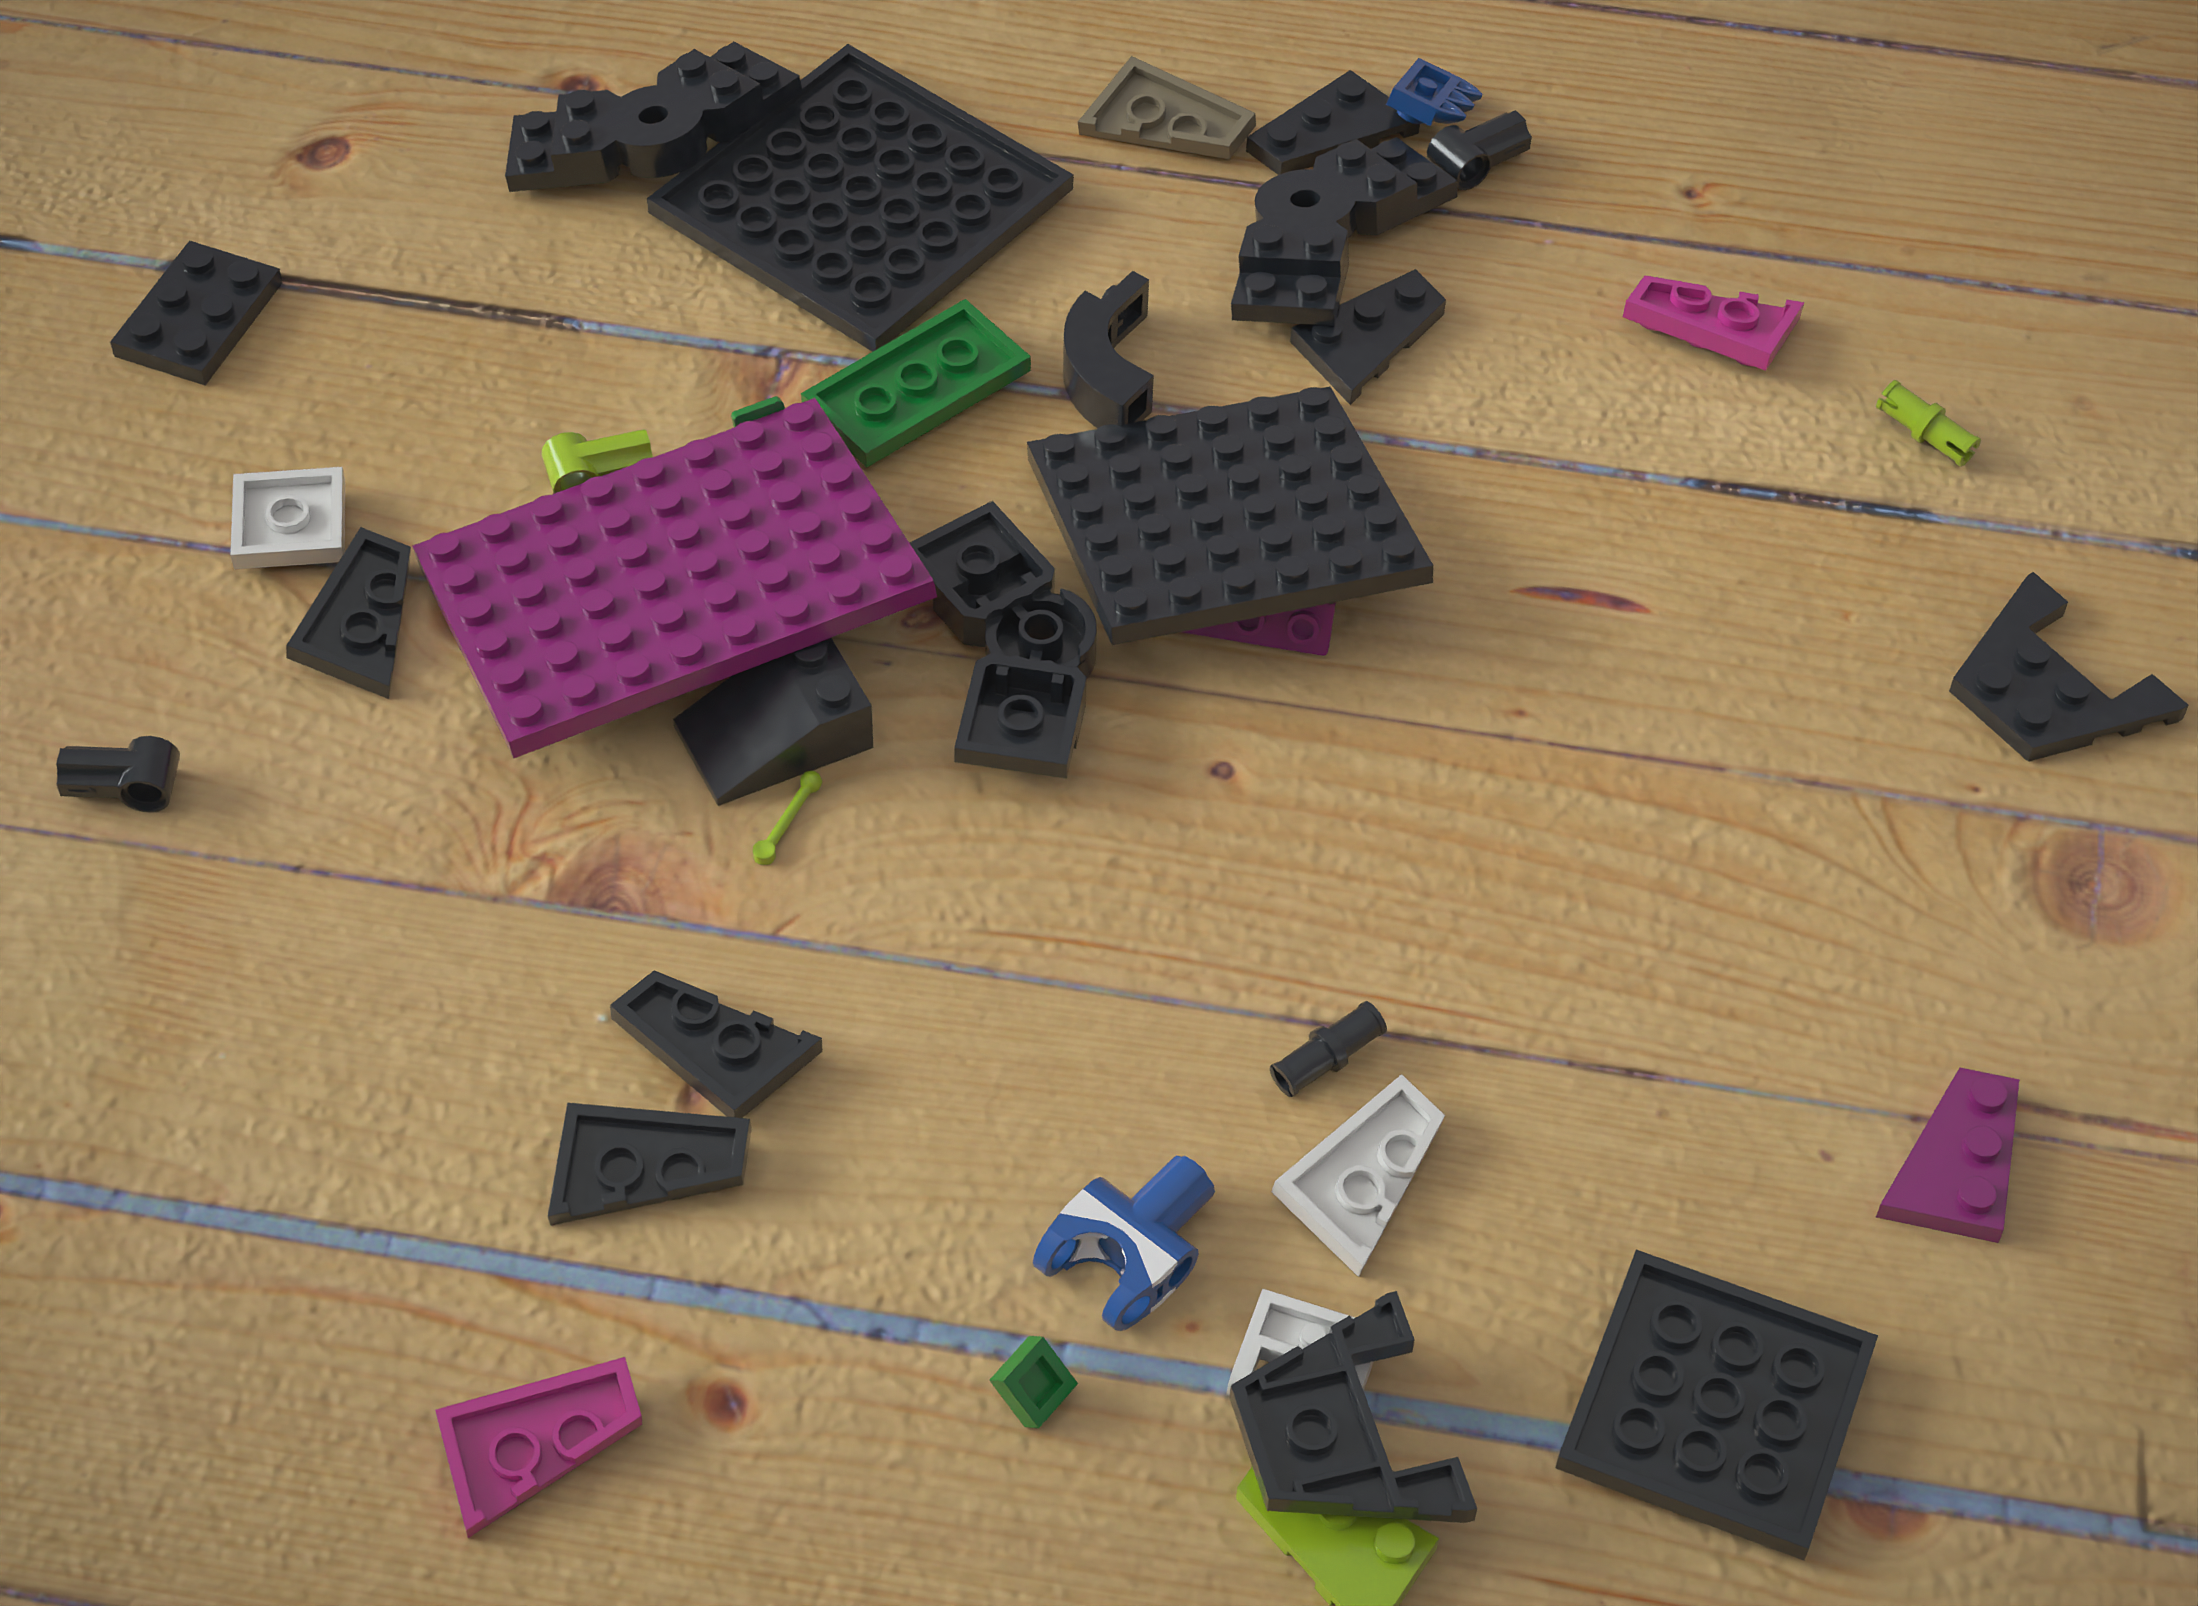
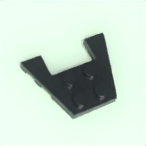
M2034 572L2027 575L1953 677L1949 689L1952 695L2028 762L2090 746L2093 744L2094 738L2118 732L2122 737L2140 733L2143 726L2162 720L2166 726L2178 723L2184 718L2189 706L2153 674L2114 699H2110L2036 635L2037 632L2064 616L2068 601Z
M1397 1291L1387 1293L1375 1300L1373 1308L1352 1319L1349 1315L1332 1325L1329 1334L1307 1347L1301 1349L1297 1346L1231 1385L1229 1398L1267 1511L1457 1523L1475 1521L1477 1506L1459 1457L1396 1472L1392 1471L1355 1369L1356 1365L1413 1352L1415 1339Z

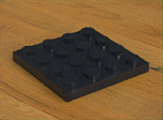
M1636 1249L1558 1455L1555 1468L1805 1561L1878 1335Z

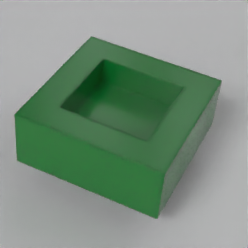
M1028 1336L989 1380L1022 1425L1038 1429L1078 1385V1382L1042 1336Z

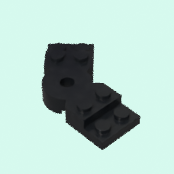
M733 41L729 45L720 48L711 57L693 49L658 72L657 85L636 89L622 97L609 90H577L569 94H559L555 112L532 111L524 115H514L505 172L509 192L608 183L619 176L621 164L630 167L631 175L641 178H660L683 172L694 166L705 156L708 149L706 143L708 138L716 142L731 141L802 93L800 75Z
M1397 137L1384 141L1372 149L1355 139L1316 157L1313 169L1290 171L1271 178L1256 193V222L1246 227L1238 256L1239 276L1231 301L1232 320L1334 326L1349 268L1348 238L1355 229L1357 234L1379 235L1458 197L1457 180Z
M992 500L910 542V545L934 580L937 597L933 599V610L964 645L985 647V657L975 662L954 747V762L1067 779L1073 749L1077 748L1086 707V681L1091 675L1096 661V618L1090 606L1075 593L1065 589H1060V594L1054 593L1055 568Z

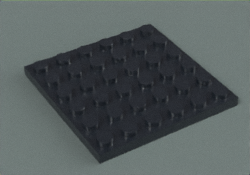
M847 44L801 79L802 93L731 141L719 142L706 152L705 156L698 163L680 172L647 198L648 213L873 352L891 342L1073 190L1074 174Z
M1331 386L1324 388L1310 387L1300 392L1274 397H1256L1247 402L1220 407L1206 406L1198 411L1171 416L1157 415L1148 420L1124 424L1122 427L1109 424L1095 430L1067 435L1054 434L1045 439L1027 442L1028 461L1112 645L1433 583V563Z

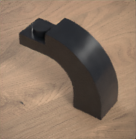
M1135 271L1130 272L1118 285L1110 286L1101 299L1085 290L1072 305L1064 325L1063 378L1065 388L1078 412L1096 428L1109 424L1122 427L1127 423L1143 421L1152 413L1154 375L1127 361L1114 349L1148 316L1149 279Z

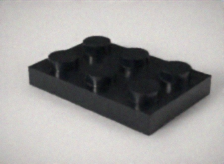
M189 240L110 341L114 357L206 386L282 285L280 268Z

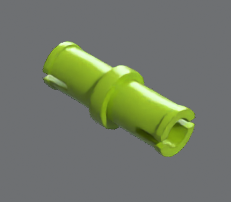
M1898 380L1892 381L1882 392V395L1887 397L1885 400L1883 398H1878L1876 408L1884 411L1911 430V438L1919 443L1928 442L1955 461L1960 467L1964 466L1975 454L1971 448L1977 449L1980 446L1981 438L1974 436L1945 416V408L1938 403L1928 404L1902 386Z

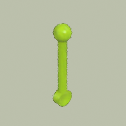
M807 771L801 776L800 789L767 839L760 840L754 844L753 858L759 865H769L775 860V846L809 794L817 792L821 788L822 778L816 771Z

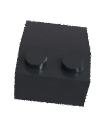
M832 638L732 675L673 718V726L717 806L800 776L807 771L816 770L874 748L872 705Z

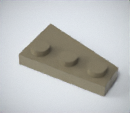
M1133 56L1129 58L1078 121L1079 135L1230 159L1256 127V115L1254 112Z

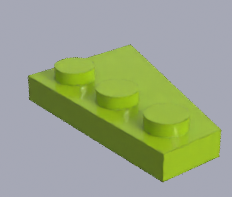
M1251 1467L1237 1487L1236 1500L1286 1556H1293L1315 1581L1316 1591L1330 1606L1333 1604L1336 1606H1399L1437 1550L1439 1538L1408 1519L1267 1511L1253 1467Z

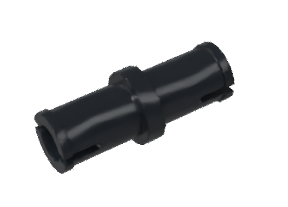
M1365 1001L1359 1004L1358 1008L1328 1028L1325 1026L1317 1027L1310 1032L1309 1041L1281 1061L1270 1066L1273 1080L1285 1095L1293 1097L1299 1093V1090L1329 1070L1332 1072L1340 1071L1347 1066L1349 1056L1376 1037L1382 1036L1387 1032L1384 1018L1372 1003Z

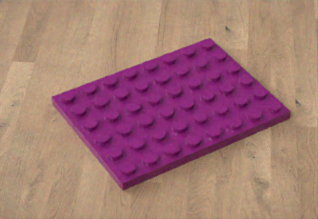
M816 398L792 404L781 411L753 421L740 423L732 429L704 439L691 441L680 448L653 458L642 459L631 466L612 473L590 478L582 484L552 495L541 496L533 502L500 514L489 515L481 521L448 533H440L429 540L412 546L417 562L513 759L937 597L933 578Z

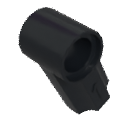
M1515 110L1510 113L1506 112L1466 131H1463L1457 125L1443 128L1429 143L1427 158L1456 179L1457 187L1460 190L1466 191L1479 185L1486 178L1491 167L1530 150L1532 136L1528 131L1526 120Z
M141 736L133 739L128 748L66 746L65 748H60L58 754L56 785L60 796L119 798L122 803L134 810L148 813L159 812L170 803L180 760V752L170 741L155 736Z

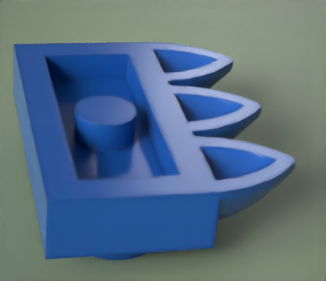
M1418 58L1393 87L1386 105L1396 109L1401 118L1414 124L1425 123L1429 126L1433 122L1453 124L1464 121L1467 116L1464 112L1473 110L1475 106L1473 102L1480 100L1483 94L1466 80Z

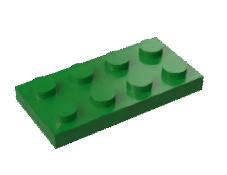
M964 299L801 393V402L816 398L851 454L867 468L1031 371V356L968 300Z

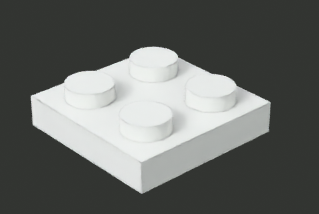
M343 467L233 474L231 559L234 570L340 561L345 553V477Z

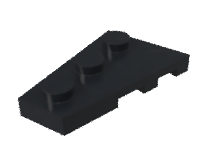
M1349 70L1247 136L1246 152L1280 175L1290 171L1314 167L1316 157L1355 139L1371 149L1380 144L1381 138L1399 133L1403 138L1419 134L1420 124H1414L1401 118L1396 109L1386 105L1389 96Z
M360 527L287 643L286 658L389 699L409 572L411 547Z
M655 970L610 1005L611 1019L727 1117L743 1118L823 1052L821 1037L804 1030L800 1035L775 1026L774 1019L754 1010L750 1015L720 1004L717 995Z
M567 1102L547 1215L550 1226L743 1185L752 1130L750 1119Z

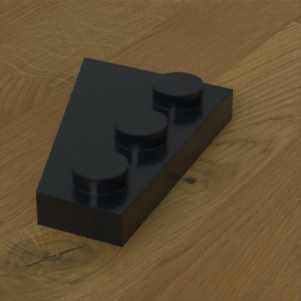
M1415 269L1340 304L1334 326L1298 324L1291 327L1290 342L1351 405L1361 395L1362 387L1373 376L1378 379L1389 368L1390 360L1402 348H1410L1444 315L1446 299Z

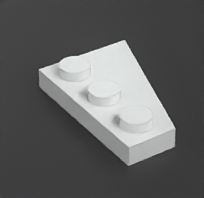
M1401 1074L1275 1181L1271 1192L1359 1277L1436 1136L1445 1115Z

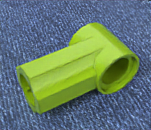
M644 429L587 441L581 434L564 432L547 440L542 447L541 453L553 493L582 484L590 478L603 476L631 466L642 459L653 458L647 431Z

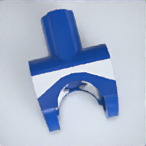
M1177 1155L1132 1198L1128 1197L1105 1178L1098 1177L1085 1186L1064 1207L1047 1229L1037 1246L1033 1265L1048 1277L1056 1275L1063 1268L1067 1271L1076 1264L1088 1261L1103 1263L1113 1268L1120 1276L1118 1280L1120 1285L1107 1301L1103 1309L1102 1319L1116 1331L1126 1330L1158 1308L1185 1281L1193 1270L1199 1255L1198 1249L1176 1232L1213 1197L1215 1193L1214 1184L1207 1176L1205 1170L1187 1156L1180 1157Z

